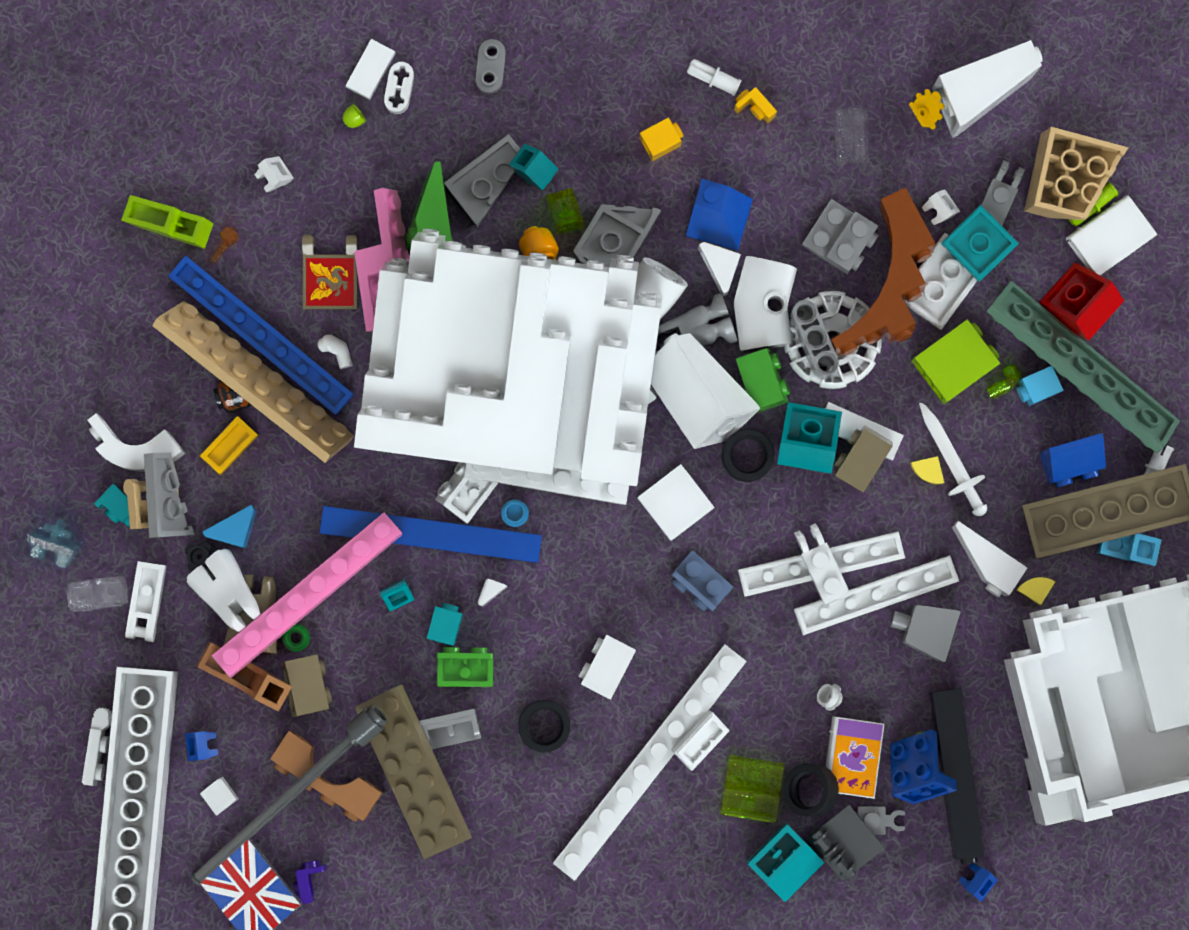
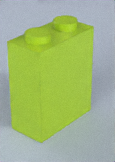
M968 319L912 360V363L943 404H946L1000 364L998 361L999 354L990 344L986 345L981 338L983 333L974 322L971 324Z

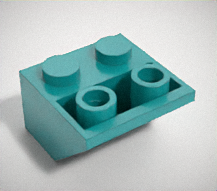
M785 822L746 861L784 902L824 864L821 858Z

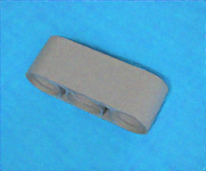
M801 300L796 303L791 311L792 324L815 376L822 379L829 378L838 369V357L817 307L809 300ZM799 308L808 309L811 313V319L806 321L799 319L797 310ZM810 333H817L821 337L822 342L819 346H812L808 342L807 337ZM822 358L830 360L832 370L822 371L818 366V360Z

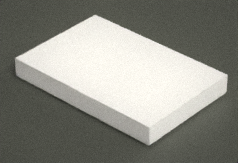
M946 233L943 234L935 245L932 256L923 261L918 268L926 283L922 296L912 302L904 301L907 307L939 330L944 327L977 282L941 245V242L949 236Z

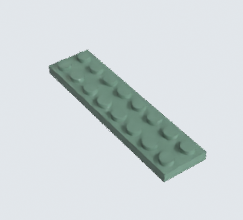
M1010 281L986 312L997 323L1002 324L1012 332L1016 339L1030 347L1039 358L1044 359L1054 367L1061 376L1066 377L1077 386L1081 393L1089 396L1103 411L1119 421L1123 428L1137 436L1146 447L1151 448L1158 454L1167 444L1180 420L1013 281Z

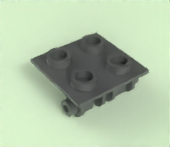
M850 805L807 837L808 841L842 881L845 879L849 880L856 874L855 871L885 849L883 844Z

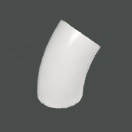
M645 257L638 266L635 295H640V292H651L657 294V298H662L661 319L679 299L688 285L681 276L667 266Z

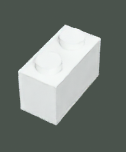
M606 635L604 640L598 638L592 650V653L596 654L592 664L586 662L579 675L583 679L581 685L611 700L636 650Z

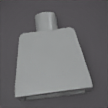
M913 605L910 615L894 611L890 627L905 631L902 643L939 662H946L960 611Z

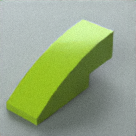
M132 195L128 199L121 221L203 249L206 247L214 223L204 217Z

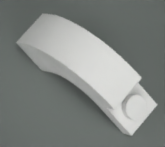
M95 414L88 419L92 426L89 429L90 433L98 442L104 441L95 449L105 459L124 469L145 472L144 454L171 453L173 462L186 454L167 430H163L145 444L127 445L117 438L100 415Z

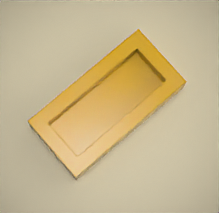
M237 416L200 457L219 475H222L256 439L258 434Z

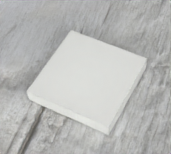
M681 464L637 497L670 541L715 508Z

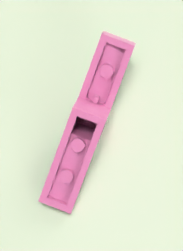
M387 188L374 190L382 244L354 251L366 332L372 333L380 269L386 261H391V258H402L409 262V253L406 249L404 237L405 226L402 222L400 211L401 199L398 196L397 190Z

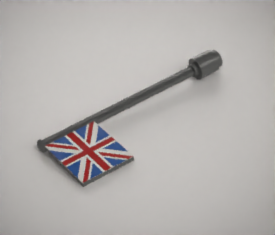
M372 705L370 708L362 710L346 725L348 732L344 739L196 873H191L192 882L197 886H203L237 930H274L302 905L300 900L252 842L251 838L354 745L365 747L385 728L384 725L388 720L376 706Z

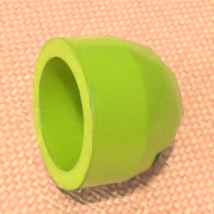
M354 104L349 106L343 113V122L350 128L359 127L366 122L365 117Z

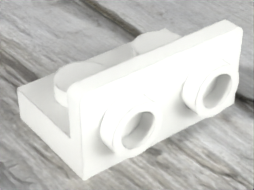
M459 462L454 469L455 473L451 479L444 482L439 488L438 496L435 500L468 524L498 483L463 477L465 463Z

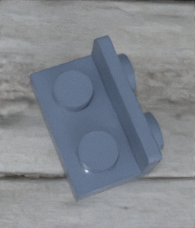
M693 550L670 575L674 578L671 583L683 594L686 590L695 597L692 602L703 612L706 609L712 612L733 588L728 581Z

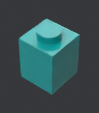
M525 143L509 163V166L525 182L542 191L558 171V168L541 150Z
M443 603L442 608L435 606L426 639L455 646L463 614L458 613L459 607Z

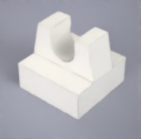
M279 156L264 159L258 164L259 169L254 174L257 179L266 177L268 180V184L264 187L266 192H271L294 179Z
M945 189L929 197V200L922 206L924 212L931 208L936 209L937 216L931 220L933 225L950 219L960 212Z

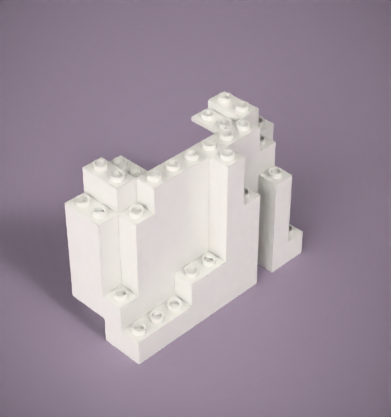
M423 229L422 232H417L411 242L409 264H407L408 260L402 258H391V261L385 262L379 272L369 370L365 374L362 407L357 415L354 448L551 475L554 468L581 471L580 479L637 486L662 298H657L655 293L640 292V295H635L639 262H635L631 256L617 255V259L611 258L610 267H604V263L600 261L588 260L587 264L575 263L576 259L561 256L558 257V260L547 259V255L542 253H530V256L518 255L519 251L513 249H502L501 253L490 251V247L484 245H473V249L466 248L465 245L459 242L445 241V235H439V231L434 229Z
M1189 574L1186 575V581L1177 583L1176 578L1159 581L1161 587L1150 589L1149 584L1132 588L1133 593L1123 595L1122 591L1099 595L1101 601L1096 602L1095 597L1078 601V607L1070 609L1068 604L1051 607L1050 609L1029 613L1030 619L1023 620L1030 649L1011 652V658L1005 659L1004 663L1028 757L1024 758L1032 788L1028 790L1036 823L1047 826L1072 819L1088 822L1112 816L1113 809L1189 791Z

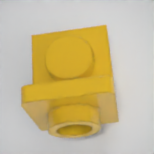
M756 87L750 92L748 89L744 90L735 99L737 103L734 110L737 114L747 105L751 104L750 111L759 121L764 119L768 124L776 117V109Z

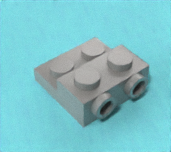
M831 199L801 246L845 274H848L850 269L856 271L865 258L860 255L865 246L871 248L878 238L879 234L875 232L878 225L856 211L855 213L851 212Z

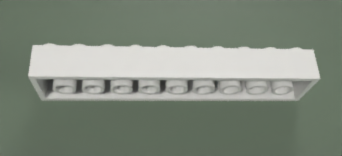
M117 667L91 930H154L178 672L126 667Z

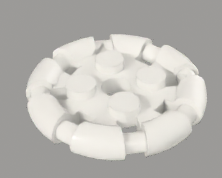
M840 291L819 292L818 296L810 299L807 297L804 299L813 302L817 308L820 306L824 307L826 312L820 314L826 331L827 333L835 332L838 335L851 328L870 308L857 297L853 299ZM840 306L850 309L848 317L838 313ZM799 308L797 310L799 319L804 321L811 319V313L808 309ZM791 319L792 345L787 344L783 346L785 354L788 353L791 363L789 364L802 379L807 382L813 381L820 384L819 387L838 389L847 387L846 384L853 381L857 383L869 374L876 364L874 360L877 353L880 354L882 338L873 344L866 342L860 345L867 349L864 357L856 354L858 349L847 356H843V354L838 355L839 366L848 363L850 371L842 374L838 366L836 372L826 379L815 376L807 357H801L798 348L802 347ZM810 333L807 337L808 342L812 346H819L822 342L821 337L817 333ZM826 358L818 360L819 365L827 367L826 372L832 370L830 360Z

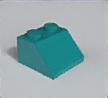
M788 402L777 464L831 474L842 412Z

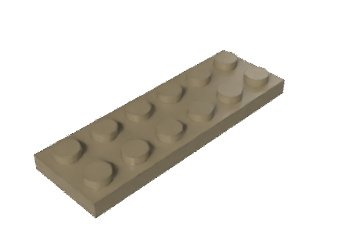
M1186 464L1022 505L1036 559L1189 521V474Z
M403 685L392 688L356 706V712L359 714L365 708H370L374 705L383 712L388 720L384 725L385 728L370 742L423 859L472 838Z

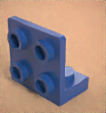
M931 729L890 744L892 796L914 805L957 791V780L946 776L945 773L938 770L936 731Z

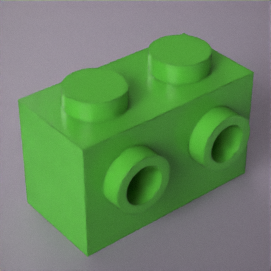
M765 348L736 359L747 394L761 408L757 413L788 403L787 395L790 394V390L786 380H781L778 369H781L782 366L777 353L773 354L770 349Z

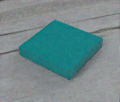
M982 205L976 208L941 242V245L978 282L991 272L1019 244Z

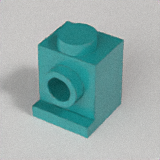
M112 484L94 505L102 510L106 507L107 510L104 513L116 524L121 521L130 527L127 495L117 485Z

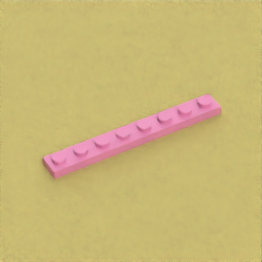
M385 513L381 514L215 652L212 657L226 674L232 678L401 537L402 532Z

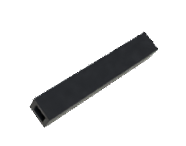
M960 689L929 692L934 730L937 732L940 772L957 780V791L944 795L952 855L954 859L960 860L961 864L978 862L977 857L984 856L961 691Z

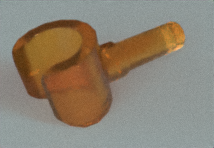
M228 226L220 232L219 235L224 242L210 258L213 263L218 261L228 247H231L238 241L239 235L234 228Z

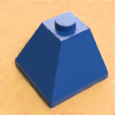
M702 179L686 236L738 251L753 199L729 186Z

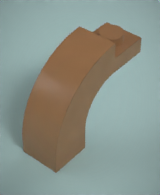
M209 641L196 666L244 691L254 700L279 712L292 686L252 662L230 678L212 657L221 647Z

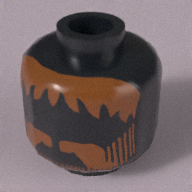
M221 380L217 382V388L213 389L218 408L224 409L227 413L247 409L251 406L248 401Z

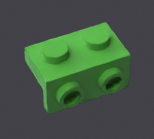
M443 647V653H437V686L493 687L494 654L488 653V648H471V653H460V648Z

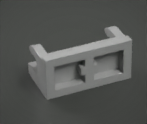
M475 709L420 721L431 749L482 738Z

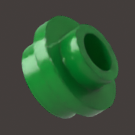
M295 624L282 635L283 644L290 651H302L310 642V633L303 625ZM296 632L301 635L299 643H294L291 640V636Z

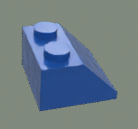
M1102 433L1048 448L1039 453L1048 485L1056 483L1057 488L1072 484V478L1082 475L1083 480L1100 476L1098 470L1106 468Z

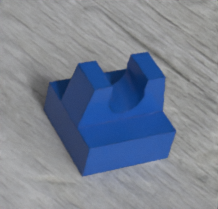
M202 731L185 734L188 761L204 760L218 755V749L210 750L207 747V741L216 738L215 732Z
M971 863L969 868L975 873L974 878L966 880L964 877H961L959 882L971 895L982 902L998 879L985 868Z

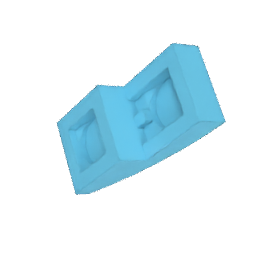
M1135 534L1099 543L1097 554L1156 566L1162 539Z

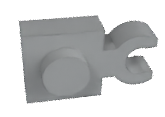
M857 806L858 816L874 835H886V827H890L895 831L905 830V826H897L894 823L896 816L905 815L904 811L894 810L890 814H886L885 806Z

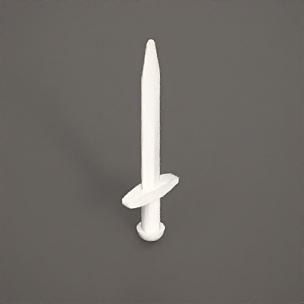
M919 403L924 422L958 483V486L951 490L948 495L952 496L964 492L974 510L972 513L975 516H983L987 512V505H983L973 486L982 481L985 476L980 475L970 479L936 416L926 405Z

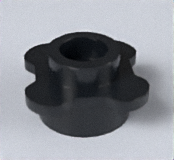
M203 542L201 545H189L185 548V554L189 562L188 569L190 571L195 570L200 565L209 569L205 561L211 556L212 546L210 543ZM199 554L202 555V559L200 560L197 558Z

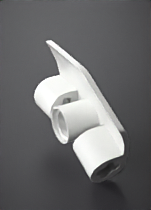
M746 256L734 299L740 351L767 346L768 348H778L787 344L792 345L788 302L797 268L772 260ZM771 299L779 300L782 304V309L778 312L771 311L768 308V301Z

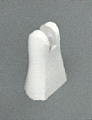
M229 549L217 550L205 561L209 569L200 565L187 576V583L230 628L240 632L246 627V624L239 613L244 610L252 619H255L260 615L259 607L243 578L232 552Z

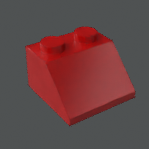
M1075 262L1039 303L1071 331L1089 341L1120 307L1124 299L1112 281Z

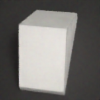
M703 242L699 244L698 250L717 288L722 293V296L728 294L741 254Z

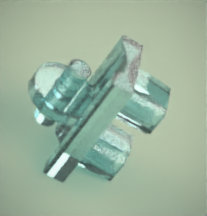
M58 519L55 525L46 523L43 529L36 527L33 533H29L26 538V542L30 543V557L43 560L48 550L56 552L53 563L64 569L70 566L74 557L81 551L83 543L70 539L72 532L64 529L65 521Z

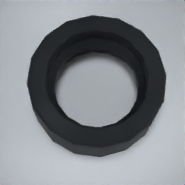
M744 429L735 432L728 438L723 446L721 458L725 470L731 477L738 481L752 482L759 480L769 472L774 462L775 453L773 445L766 435L758 430ZM746 439L759 443L764 452L763 463L758 469L751 472L738 469L732 460L733 448L737 443Z
M538 700L529 704L522 712L518 721L519 734L522 741L530 749L540 753L559 749L567 741L571 731V723L567 711L560 704L551 700ZM539 710L554 712L561 722L559 735L555 740L548 743L536 741L528 730L530 717Z
M809 763L797 765L788 772L783 782L785 803L791 811L799 816L819 817L825 815L834 808L839 793L837 778L830 769L823 765ZM810 773L817 775L823 786L822 797L819 803L813 807L804 805L799 795V784L802 778Z

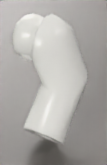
M324 335L323 338L319 339V350L335 354L340 369L353 366L346 342L333 335Z

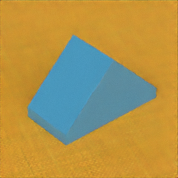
M250 505L204 530L203 534L207 538L246 549L257 510L254 506Z

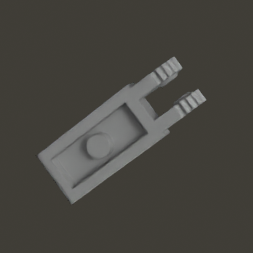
M1003 160L995 179H992L981 204L1001 226L1017 194V187L1025 169L1019 167L1013 175L1011 185L1001 182L1009 168V162Z

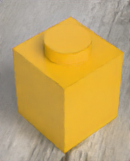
M668 117L640 132L639 139L653 162L681 147L682 141L680 138L683 137V134L676 122L672 124Z

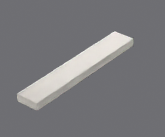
M899 531L830 548L841 574L905 558ZM801 555L738 570L744 597L813 581Z
M949 555L851 589L849 594L825 605L822 600L796 608L794 612L802 635H806L959 582Z

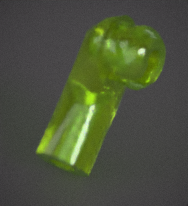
M1015 364L1003 369V373L1006 376L1005 379L986 387L992 400L1010 392L1021 379V371H1018V367Z

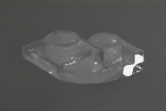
M125 576L85 580L66 585L69 612L97 610L99 607L125 606L128 604Z

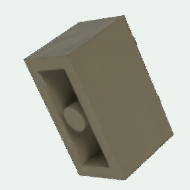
M865 425L861 431L858 429L854 431L848 441L851 444L850 449L846 454L841 452L833 465L837 468L835 471L836 477L863 493L893 447L892 441Z
M317 654L280 663L284 681L292 686L287 695L292 718L329 709L328 704L332 701L331 693L328 687H324L322 676L326 674L325 666L322 660H318Z

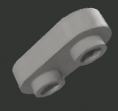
M495 39L484 41L478 51L476 85L485 94L498 92L503 84L506 51L504 45ZM489 49H495L497 51V54L495 56H489L487 54V51ZM492 75L494 77L493 82H485V76Z

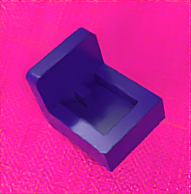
M318 860L302 863V868L296 870L297 881L293 882L294 894L297 898H300L302 904L315 901L311 874L327 870L326 864L319 865Z

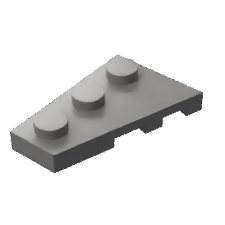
M509 134L444 182L445 187L477 228L515 174L509 163L520 148Z
M171 453L144 454L149 538L194 535L192 526H187L184 513L188 512L185 502H180L177 489L180 483Z

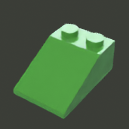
M440 161L434 162L425 178L408 233H405L407 250H411L412 239L417 232H422L423 229L438 230L439 235H445V241H452Z

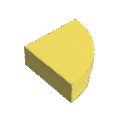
M938 456L910 463L914 473L922 480L931 484L944 483Z
M1044 577L1033 578L1022 583L1016 591L1041 605L1055 581Z

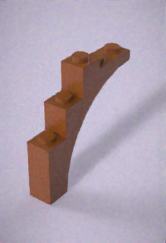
M906 188L881 199L880 210L888 229L891 245L888 277L879 297L868 312L851 328L831 339L837 356L843 354V356L852 354L858 349L857 346L866 342L873 344L879 341L883 334H885L889 343L895 340L902 342L913 335L912 332L915 330L916 322L904 301L912 302L922 296L926 283L914 261L920 263L930 258L934 252L935 242Z

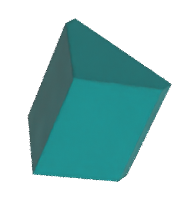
M405 578L379 591L390 612L415 600Z

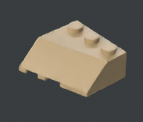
M1054 127L1048 128L1040 135L1024 211L1047 218L1085 220L1101 195L1108 179L1116 170L1121 157L1124 156L1129 147Z

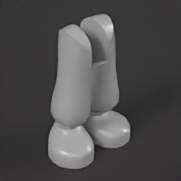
M722 293L714 295L710 306H696L684 314L660 324L658 328V336L674 331L678 335L690 333L702 346L714 343L719 336L723 337L728 343L738 341L730 317L714 324H708L712 319L729 316Z

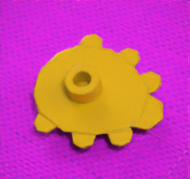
M926 89L924 91L925 95L917 93V99L914 102H910L909 106L921 126L929 127L933 130L936 128L935 123L937 120L943 118L940 110H943L945 105L940 102L942 97L939 92L934 91L931 94L930 89Z

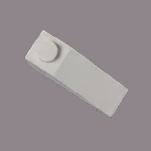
M955 522L952 529L981 580L987 584L985 589L997 597H1000L1001 594L1009 596L1027 570V567L961 522Z

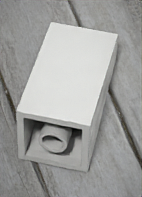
M1031 40L939 75L932 90L941 94L940 102L945 105L941 111L952 138L958 136L1033 78L1042 66V55L1039 48L1033 46Z
M690 333L669 336L664 341V346L655 352L651 385L694 449L727 441L731 435L737 432L761 409Z

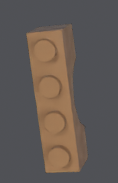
M292 730L288 731L270 758L275 762L273 767L286 776L290 772L296 777L301 778L314 766L313 752L315 746ZM320 776L306 788L308 791L314 788L320 792L321 796L319 798L327 804L334 806L336 803L344 808L343 814L355 822L358 819L364 821L383 794L382 790L362 777H358L347 784H334Z

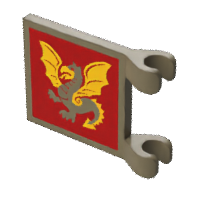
M304 235L302 237L303 309H357L358 273L354 251L358 250V238L355 235L346 236V255H314L315 239L311 235Z

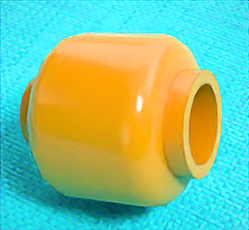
M529 227L524 231L523 236L519 240V248L523 256H530V253H542L547 255V259L556 260L559 247L548 228Z

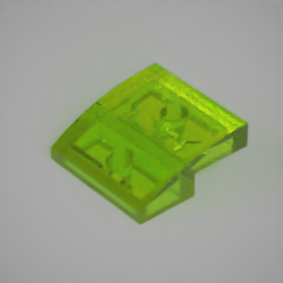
M729 755L720 814L776 823L784 763Z

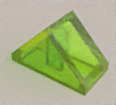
M572 188L546 195L557 235L584 228L583 216Z

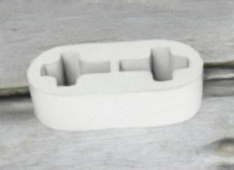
M405 62L395 63L389 71L384 103L387 110L393 114L404 113L410 103L414 72L412 67ZM401 69H405L409 77H404L402 86L398 85V77L394 74L395 72L399 73ZM398 90L401 91L400 98L404 103H400L398 108H394L393 103L389 100L396 97V91Z

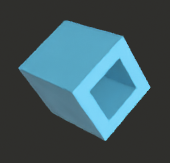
M1052 366L1019 380V387H1017L1021 401L1023 403L1027 401L1029 406L1064 391Z

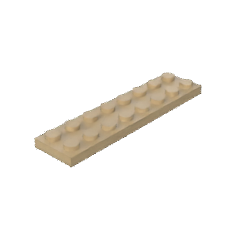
M183 301L157 317L152 326L324 463L348 445L354 437L343 424L334 420L322 407L315 405L306 398L303 392L291 386L279 373L272 371L262 363L259 357L248 352L236 339L229 337L219 329L216 323L205 318L193 305Z

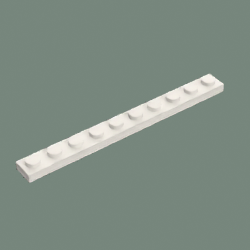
M724 644L553 862L555 866L574 881L577 879L674 755L671 750L708 712L747 662Z

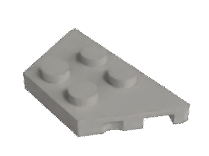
M601 204L573 253L581 264H587L588 260L603 262L604 267H610L611 258L617 259V255H626L634 258L660 215L661 210L658 208L641 209L632 206L616 207L615 205Z

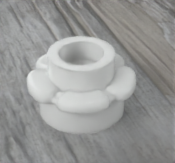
M825 684L817 693L818 703L828 711L834 710L842 702L841 688L837 684H833V686Z

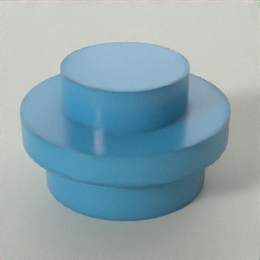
M514 499L504 504L501 516L508 526L519 527L527 521L529 511L524 502Z

